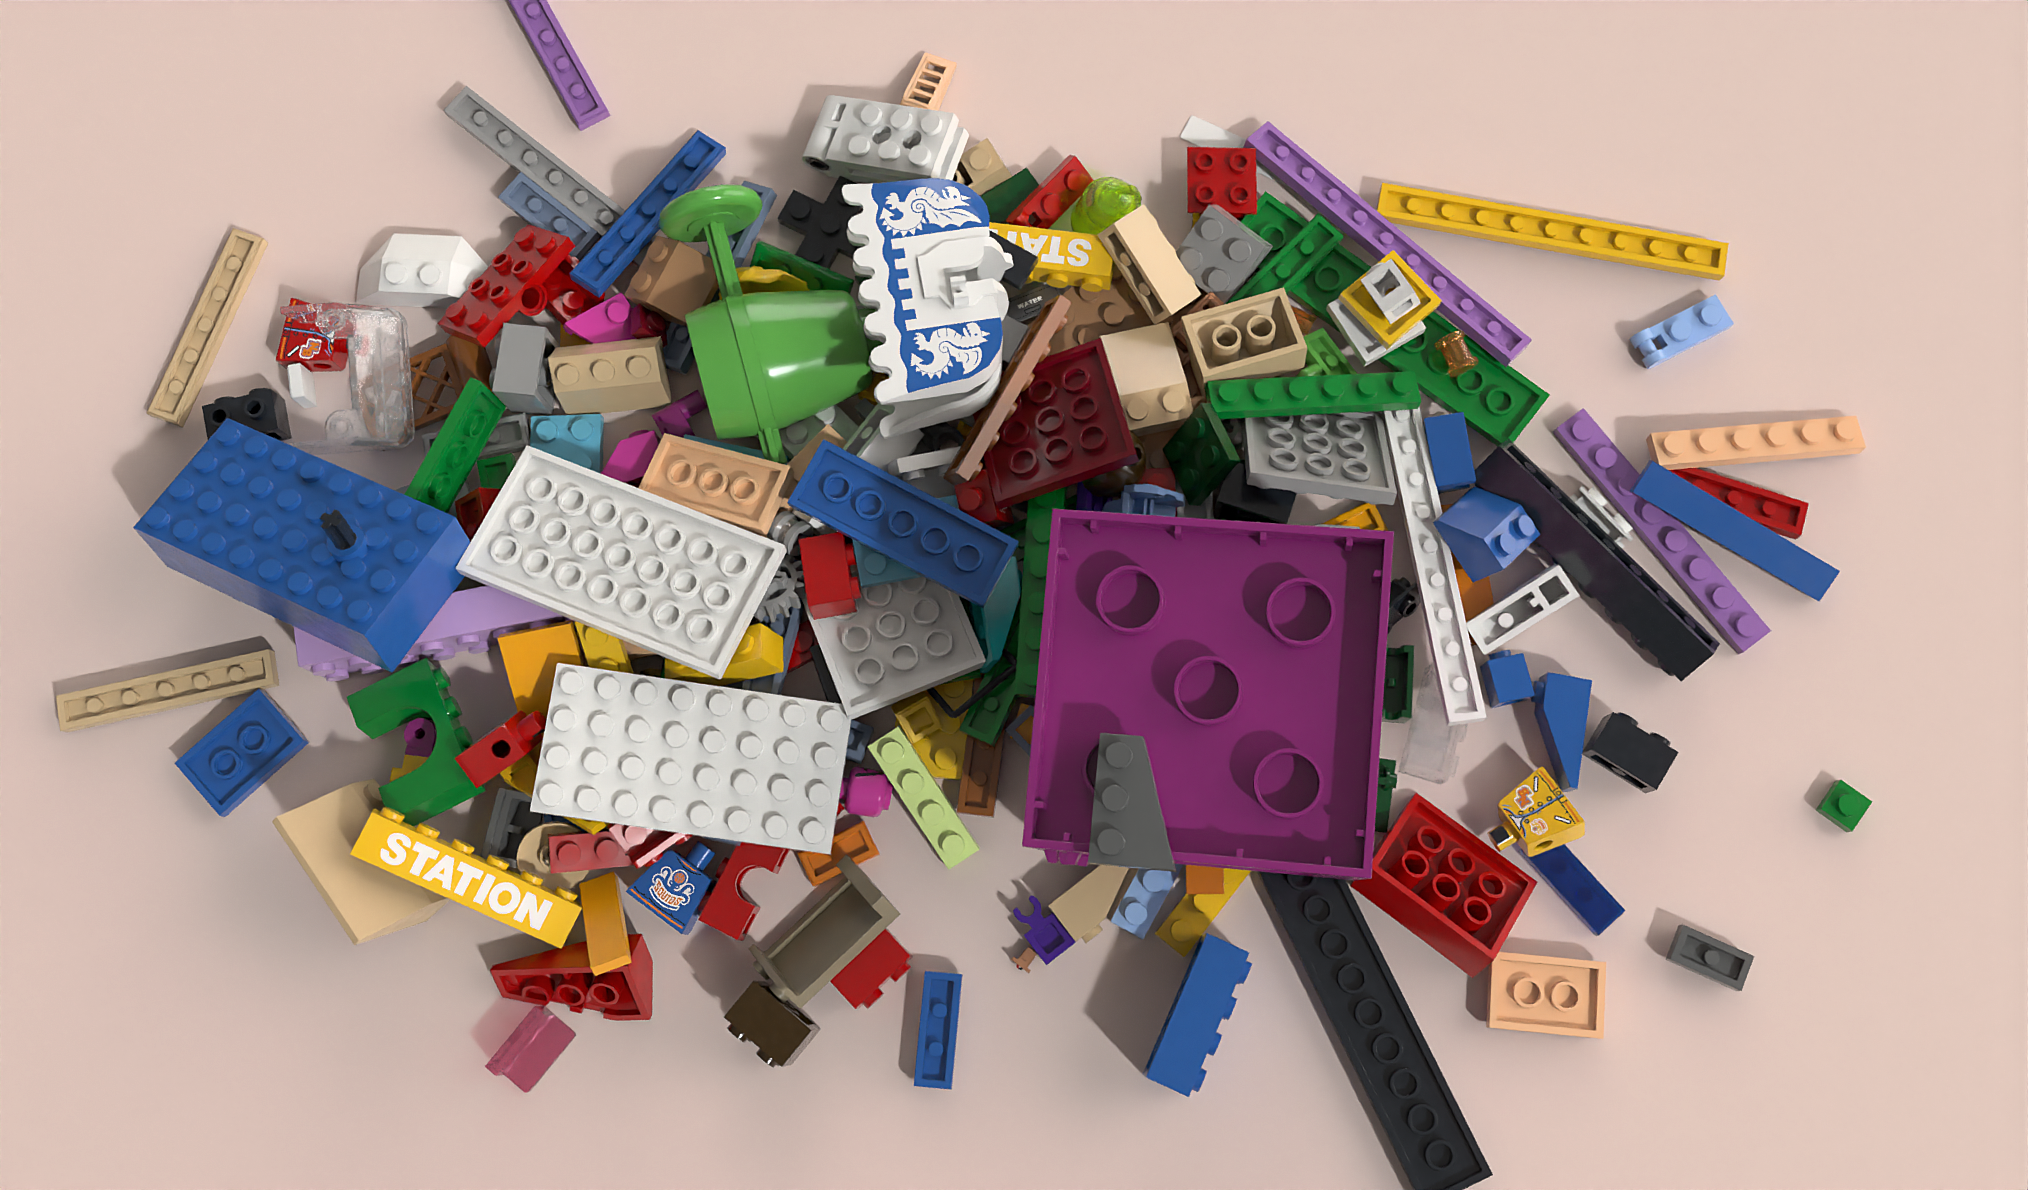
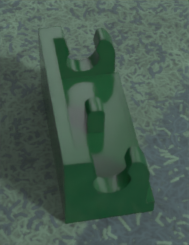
M1387 644L1382 722L1405 724L1412 718L1414 645L1388 648Z

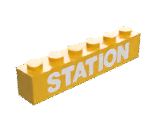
M989 222L990 231L1038 257L1037 265L1024 284L1038 281L1046 282L1048 285L1056 288H1064L1067 285L1080 286L1090 292H1099L1102 289L1110 290L1114 260L1098 235Z
M383 807L382 811L372 810L350 855L562 949L582 909L581 903L576 900L578 896L576 893L561 886H557L556 890H552L541 885L544 879L529 871L523 870L522 874L519 875L508 870L509 863L489 854L487 859L473 854L475 848L461 840L454 839L451 844L438 838L440 832L426 824L419 823L417 828L403 822L405 816L391 808Z

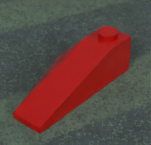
M627 934L632 963L595 976L590 968L587 941L562 947V949L556 948L495 964L490 969L503 998L542 1006L548 1005L550 1001L570 1005L571 1012L582 1014L584 1008L604 1012L603 1018L614 1021L650 1020L652 1016L653 960L642 934Z

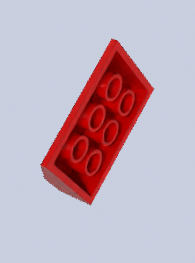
M1416 792L1373 850L1372 878L1353 880L1350 886L1474 978L1494 961L1538 882Z

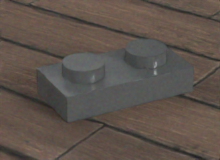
M1678 925L1665 960L1732 990L1742 991L1755 956L1688 926Z

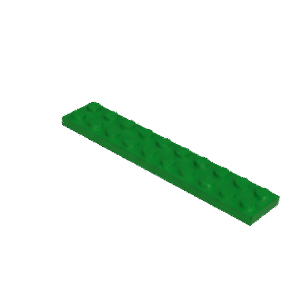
M1266 191L1257 201V215H1246L1241 223L1273 246L1255 272L1264 267L1308 223V221ZM1338 244L1287 295L1341 333L1326 308L1329 303L1338 299L1345 289L1365 274L1371 266ZM1434 311L1422 320L1426 327L1424 333L1377 359L1394 372L1414 371L1418 388L1421 392L1450 413L1464 412L1465 423L1497 447L1508 438L1514 443L1550 396V394L1511 366L1505 367L1473 339Z

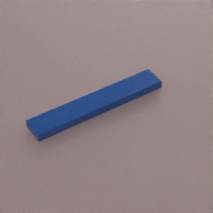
M697 130L570 272L571 280L600 298L660 230L658 222L661 210L673 199L695 190L726 155V147Z
M1649 460L1630 489L1634 494L1819 602L1840 572L1838 569L1652 460Z

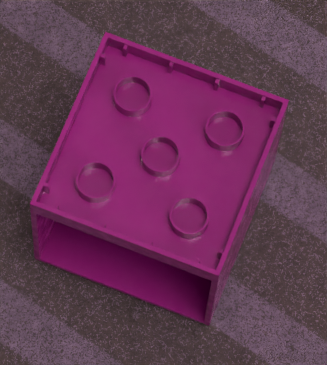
M1053 509L1022 847L1043 850L1048 863H1058L1060 860V863L1063 865L1078 864V866L1087 867L1089 864L1088 856L1100 733L1135 735L1145 738L1175 864L1346 880L1371 879L1394 531Z

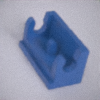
M1464 412L1424 418L1423 426L1438 495L1470 488V484L1476 482Z

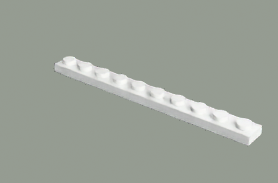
M1420 407L1412 410L1381 411L1446 725L1482 722L1486 719V713L1449 546L1433 524L1442 515V509Z

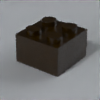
M753 981L725 1014L724 1018L731 1023L727 1029L744 1043L747 1040L749 1042L752 1041L760 1049L756 1054L769 1066L774 1068L775 1065L781 1067L792 1065L821 1028L788 1000L783 1003L769 988L770 985L767 982Z

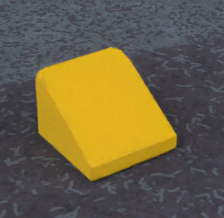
M924 691L904 698L891 706L912 744L944 726Z

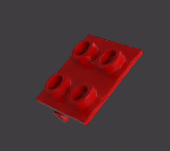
M1187 147V213L1203 214L1208 205H1219L1240 222L1245 215H1257L1256 148Z

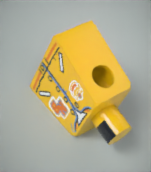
M1542 766L1500 800L1497 804L1498 816L1503 824L1487 832L1490 841L1499 852L1517 842L1528 857H1532L1584 836L1585 821Z

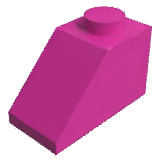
M638 430L628 436L629 438L620 440L601 474L628 485L641 483L661 441L654 430Z

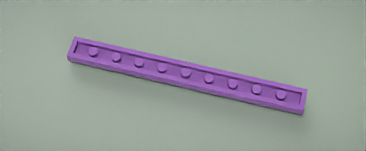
M1269 121L1246 139L1243 148H1256V159L1374 258L1380 261L1394 250L1442 300L1436 309L1502 365L1507 367L1530 344L1531 338Z

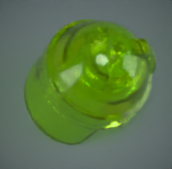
M1103 177L1094 180L1086 187L1072 209L1070 217L1072 231L1098 235L1110 225L1140 207L1141 193L1136 186L1130 185L1118 178Z

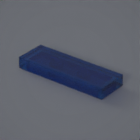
M1565 844L1532 857H1528L1521 848L1518 850L1595 936H1599L1626 911Z

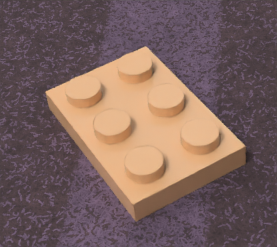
M1498 952L1494 961L1489 964L1486 1027L1604 1039L1606 962Z

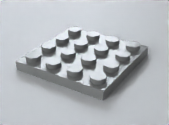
M1381 412L1241 418L1248 485H1255L1262 489L1290 490L1297 494L1325 495L1333 499L1359 500L1373 505L1394 504L1397 491Z

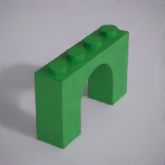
M427 658L347 696L356 726L371 739H375L417 718L434 721L437 739L429 758L416 770L378 788L384 806L405 816L403 822L412 826H416L486 791L484 785L476 788L454 759L473 744V740L467 728L460 724L458 717L462 715V711L457 700L449 695L447 687L451 686V682L446 671L441 666L437 668Z

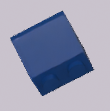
M1478 487L1469 489L1433 522L1472 582L1504 570L1540 535L1532 519L1527 515L1521 504Z

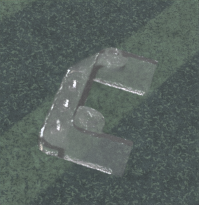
M337 302L280 307L282 315L300 323L317 322L320 331L329 338L347 339L352 409L338 410L329 415L324 427L325 440L292 442L289 445L312 455L401 449L409 445L414 438L415 427L408 326L405 317L400 312L389 307Z

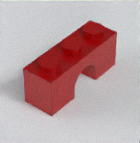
M741 842L740 846L736 845L730 859L725 857L717 869L715 877L719 880L713 892L708 890L703 896L698 907V911L702 912L698 920L736 940L744 941L760 907L745 899L741 890L742 880L746 873L755 868H765L778 874L790 849Z

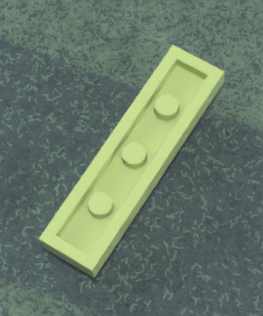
M900 725L867 746L948 870L980 849Z

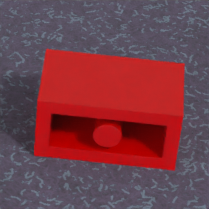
M840 532L799 539L807 603L813 619L817 620L857 612L855 599L862 598L858 576L852 577L851 566L857 565L853 543L847 544L844 535Z
M885 928L830 982L855 1009H859L862 1005L869 1009L883 996L884 993L880 988L890 978L896 983L911 969L907 962L913 956Z

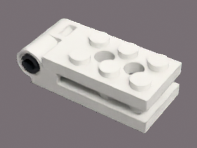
M828 95L825 98L806 146L802 161L810 168L826 173L828 177L839 178V176H842L852 181L869 184L927 178L952 180L969 134L964 127H957L959 119L954 113Z

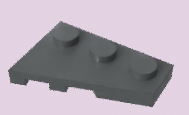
M1100 733L1088 863L1177 872L1143 736Z

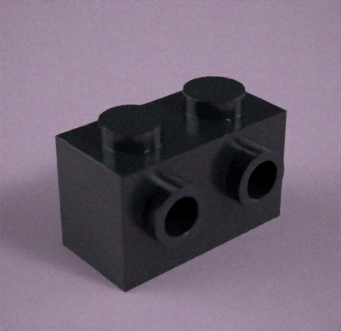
M257 388L249 391L248 395L236 398L230 396L220 397L214 403L202 406L208 440L227 418L279 441L292 438L285 399L272 389Z
M1612 712L1602 718L1584 748L1582 755L1645 794L1657 790L1679 752L1669 747L1671 743L1665 737L1654 732L1648 734L1637 727L1638 722L1631 716L1618 712V714Z

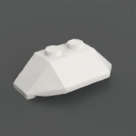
M394 233L360 269L356 302L366 305L448 308L463 296L468 290L470 283L480 277L488 266L462 236Z

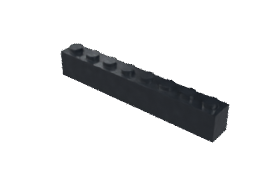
M1509 438L1500 444L1474 470L1476 477L1474 484L1476 487L1521 504L1540 533L1532 543L1538 547L1543 546L1553 556L1552 561L1554 564L1560 565L1565 573L1569 572L1578 581V586L1585 595L1590 598H1596L1605 607L1606 615L1613 622L1622 624L1632 633L1631 638L1635 644L1643 650L1648 649L1658 659V665L1669 676L1675 675L1682 682L1715 653L1720 643Z

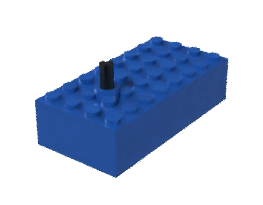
M229 418L222 423L133 527L167 567L392 673L465 577L456 570V566L470 544V540L455 516Z

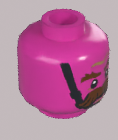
M854 767L850 771L849 777H843L839 799L844 800V807L847 813L873 818L878 817L882 810L889 809L893 785L890 781H887V776L882 770Z

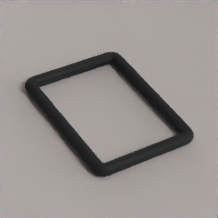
M1003 648L1002 655L1011 666L955 711H953L934 687L927 689V691L950 718H957L1016 671L1017 660L1006 648Z

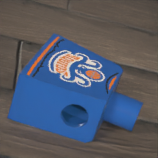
M697 841L686 857L675 850L669 849L626 892L679 933L689 935L701 913L698 911V907L703 896L708 890L712 892L716 881L703 871L716 853L700 841Z

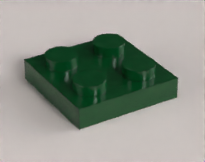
M1200 403L1162 449L1188 504L1193 506H1201L1240 461L1211 403Z

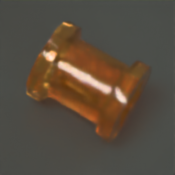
M1461 330L1446 335L1434 344L1436 350L1442 352L1449 366L1447 372L1450 377L1460 375L1479 363L1478 358L1471 355L1464 341L1466 335Z

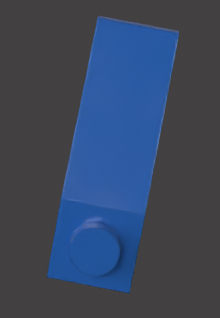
M1547 672L1539 678V681L1534 682L1533 690L1535 696L1531 698V702L1535 703L1534 714L1559 788L1562 792H1570L1578 789L1592 680Z

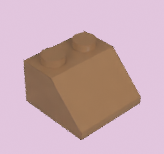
M656 236L653 243L649 246L637 273L632 277L624 296L636 305L641 304L651 312H657L666 321L687 326L685 314L708 305L719 286L710 257L680 241Z

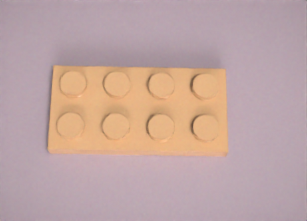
M664 433L638 488L744 530L767 536L795 472L791 466Z

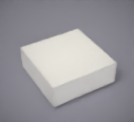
M301 363L288 365L290 398L305 409L317 407L313 373Z

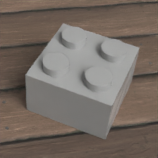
M1208 205L1177 249L1176 254L1187 273L1193 277L1195 284L1207 293L1213 292L1226 304L1247 283L1273 246L1219 205Z
M504 323L502 335L499 334L496 338L495 351L498 359L496 368H493L490 373V388L511 412H525L526 414L544 416L553 415L556 394L554 392L548 357L560 345L546 327Z

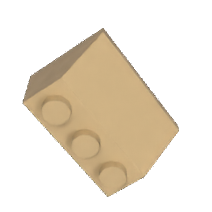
M1284 288L1181 317L1191 367L1202 397H1206L1204 388L1207 381L1272 378L1303 369L1305 366L1307 345Z
M661 336L558 347L548 357L554 392L566 415L602 414L666 407L672 404Z

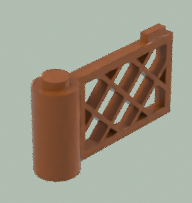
M451 335L446 340V343L350 383L371 446L375 448L380 447V450L385 451L402 444L401 437L448 418L455 403L446 407L437 404L445 386L454 389L458 399L469 378L472 377L481 381L492 392L489 379L493 368L486 348ZM443 356L445 367L440 378L426 373L431 361ZM406 371L416 374L408 392L395 387L400 374ZM424 377L437 382L429 400L416 396ZM378 384L383 386L384 389L377 404L374 405L367 402L364 389ZM392 391L405 396L397 414L384 409ZM414 399L426 404L421 418L412 421L405 418ZM384 413L395 418L390 430L378 435L376 424L381 414Z

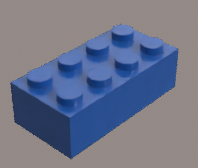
M1208 933L1201 935L1143 1071V1075L1146 1078L1187 1097L1190 1096L1192 1090L1196 1092L1200 1090L1207 1070L1201 1067L1206 1055L1214 1056L1222 1034L1216 1031L1221 1020H1229L1237 998L1232 997V993L1236 984H1244L1249 974L1252 963L1246 960L1250 952Z

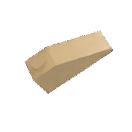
M1099 865L1048 905V908L1054 913L1075 942L1082 938L1087 943L1103 931L1099 924L1106 918L1127 874L1128 867Z

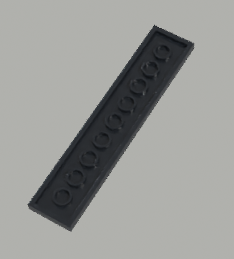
M1257 871L1413 1190H1464L1492 1176L1493 1173L1346 880Z

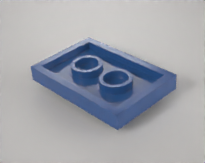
M258 689L175 762V765L217 814L226 817L302 750L309 741L264 690Z

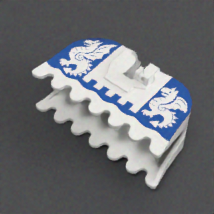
M927 178L886 183L844 185L842 195L845 202L849 205L861 206L863 208L861 214L855 215L849 220L846 230L847 238L852 245L863 246L854 253L853 271L859 277L870 278L863 281L860 285L858 301L864 308L877 310V312L866 317L863 328L868 339L878 340L883 343V345L872 350L868 362L873 371L886 373L889 376V379L881 381L874 389V397L881 405H891L895 409L893 414L884 417L880 421L881 437L887 439L922 427L974 414L988 405L999 388L1002 372L1003 344L1001 322L1009 307L1007 292L999 281L1002 279L1005 270L1013 267L1012 255L1004 253L1001 245L994 238L989 237L987 205L971 188L949 179Z

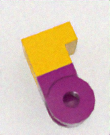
M417 718L406 726L404 739L407 747L402 768L392 767L389 782L416 770L429 758L437 739L435 723L424 718Z

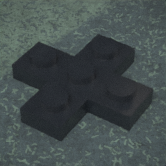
M839 176L824 204L796 190L792 191L777 219L779 224L805 236L795 254L796 256L827 269L831 268L839 253L851 259L854 258L855 251L863 246L852 245L847 238L846 230L849 220L853 216L861 214L863 208L846 203L842 195V188L844 185L857 183Z

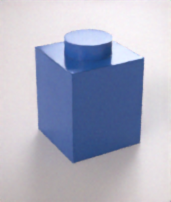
M1510 650L1492 653L1488 655L1489 660L1480 666L1491 709L1527 701L1535 696L1523 653L1511 655Z

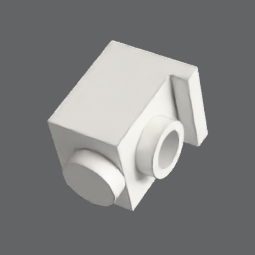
M1392 259L1385 263L1381 262L1374 265L1368 270L1366 276L1361 279L1364 287L1390 324L1421 304L1415 291ZM1389 288H1396L1387 295H1385L1386 291Z

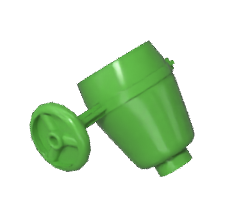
M720 184L702 187L673 199L661 210L658 225L660 230L670 239L681 242L707 241L722 300L686 313L685 319L718 440L758 436L764 459L786 464L787 459L779 430L786 429L868 389L871 385L873 370L869 366V356L874 348L883 345V343L878 340L868 339L863 326L866 317L877 312V310L870 308L858 310L853 297L843 290L755 292L743 294L728 236L747 228L759 217L763 206L762 200L753 189L741 185Z

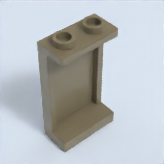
M847 854L836 864L845 877L768 950L762 951L755 944L748 948L756 959L752 963L753 967L765 980L771 978L773 983L769 988L783 1003L789 999L801 1009L900 915L899 911Z

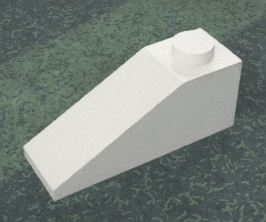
M1553 564L1466 622L1467 629L1482 653L1486 655L1580 595L1560 565Z

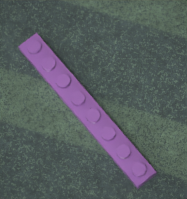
M1584 408L1553 431L1554 435L1633 527L1738 655L1745 652L1771 631L1677 518L1630 491L1640 474Z

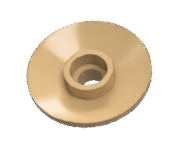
M547 822L531 829L521 840L517 851V866L520 874H522L523 870L536 874L544 879L541 885L552 890H556L557 886L569 890L578 885L587 876L589 870L550 873L547 834L577 832L581 830L565 822Z

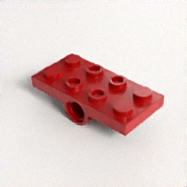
M528 224L515 234L514 240L503 252L493 258L491 265L485 272L470 283L468 290L463 296L447 308L445 315L437 324L445 333L485 348L503 328V324L507 323L516 312L526 316H536L544 310L548 295L542 283L576 246L568 236Z

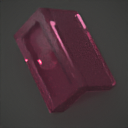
M534 1006L485 1067L495 1076L505 1075L523 1092L528 1093L573 1041L576 1033L547 1007Z

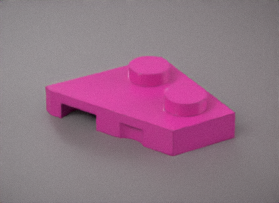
M622 292L565 322L563 326L564 330L570 335L574 333L591 344L637 339L631 333L630 311L633 308Z

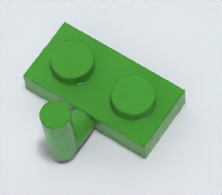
M1324 328L1303 337L1307 345L1305 363L1308 367L1302 369L1295 377L1357 374Z

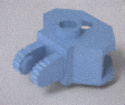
M1152 484L1125 485L1124 491H1121V499L1112 500L1104 504L1102 512L1175 517L1176 507L1185 506L1184 494Z

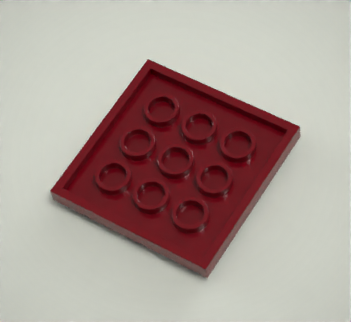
M1101 338L1047 356L1040 363L1037 362L1032 370V373L1035 375L1033 381L1025 391H1020L1014 401L1017 403L1015 412L1007 421L1002 422L997 431L1000 433L997 443L990 451H985L983 455L995 503L999 510L1139 462ZM983 408L973 414L975 422Z

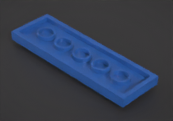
M824 439L787 502L790 507L981 608L985 607L1019 544V541Z

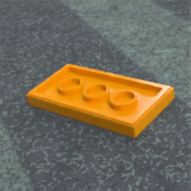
M572 620L504 633L498 636L497 639L517 712L522 710L528 716L534 711H539L547 719L557 663L585 667ZM543 740L529 752L531 759L537 766Z

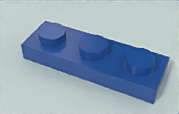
M925 971L914 1086L952 1089L963 974Z

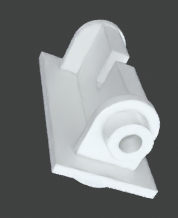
M1582 486L1579 489L1584 494L1581 498H1578L1575 494L1570 497L1621 548L1624 547L1620 542L1622 538L1626 537L1629 541L1633 540V537L1629 534L1633 527L1619 513L1613 517L1603 507L1608 501L1594 487L1587 491Z

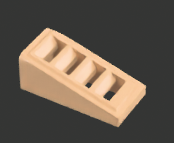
M925 52L905 90L900 105L939 111L957 63ZM929 64L945 69L944 73L928 69ZM926 75V76H929V77L938 79V80H940V81H939V83L937 84V83H934V82L925 80V79H924V76ZM920 86H923V87H926V88H929V89H932V90H935V91H934V93L932 94V93H929V92L920 90L919 88H920ZM916 96H918L920 98L929 100V103L926 104L915 100Z

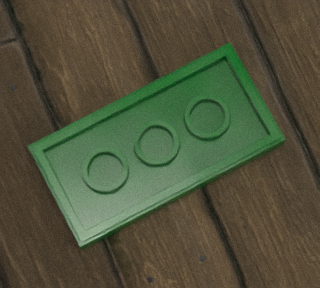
M472 377L469 378L404 495L445 513L449 512L506 409V406L481 381Z

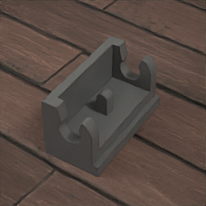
M498 788L480 857L487 859L490 854L508 862L509 867L518 868L517 851L519 844L531 829L541 824L543 818L542 813L530 811L531 797L522 792Z

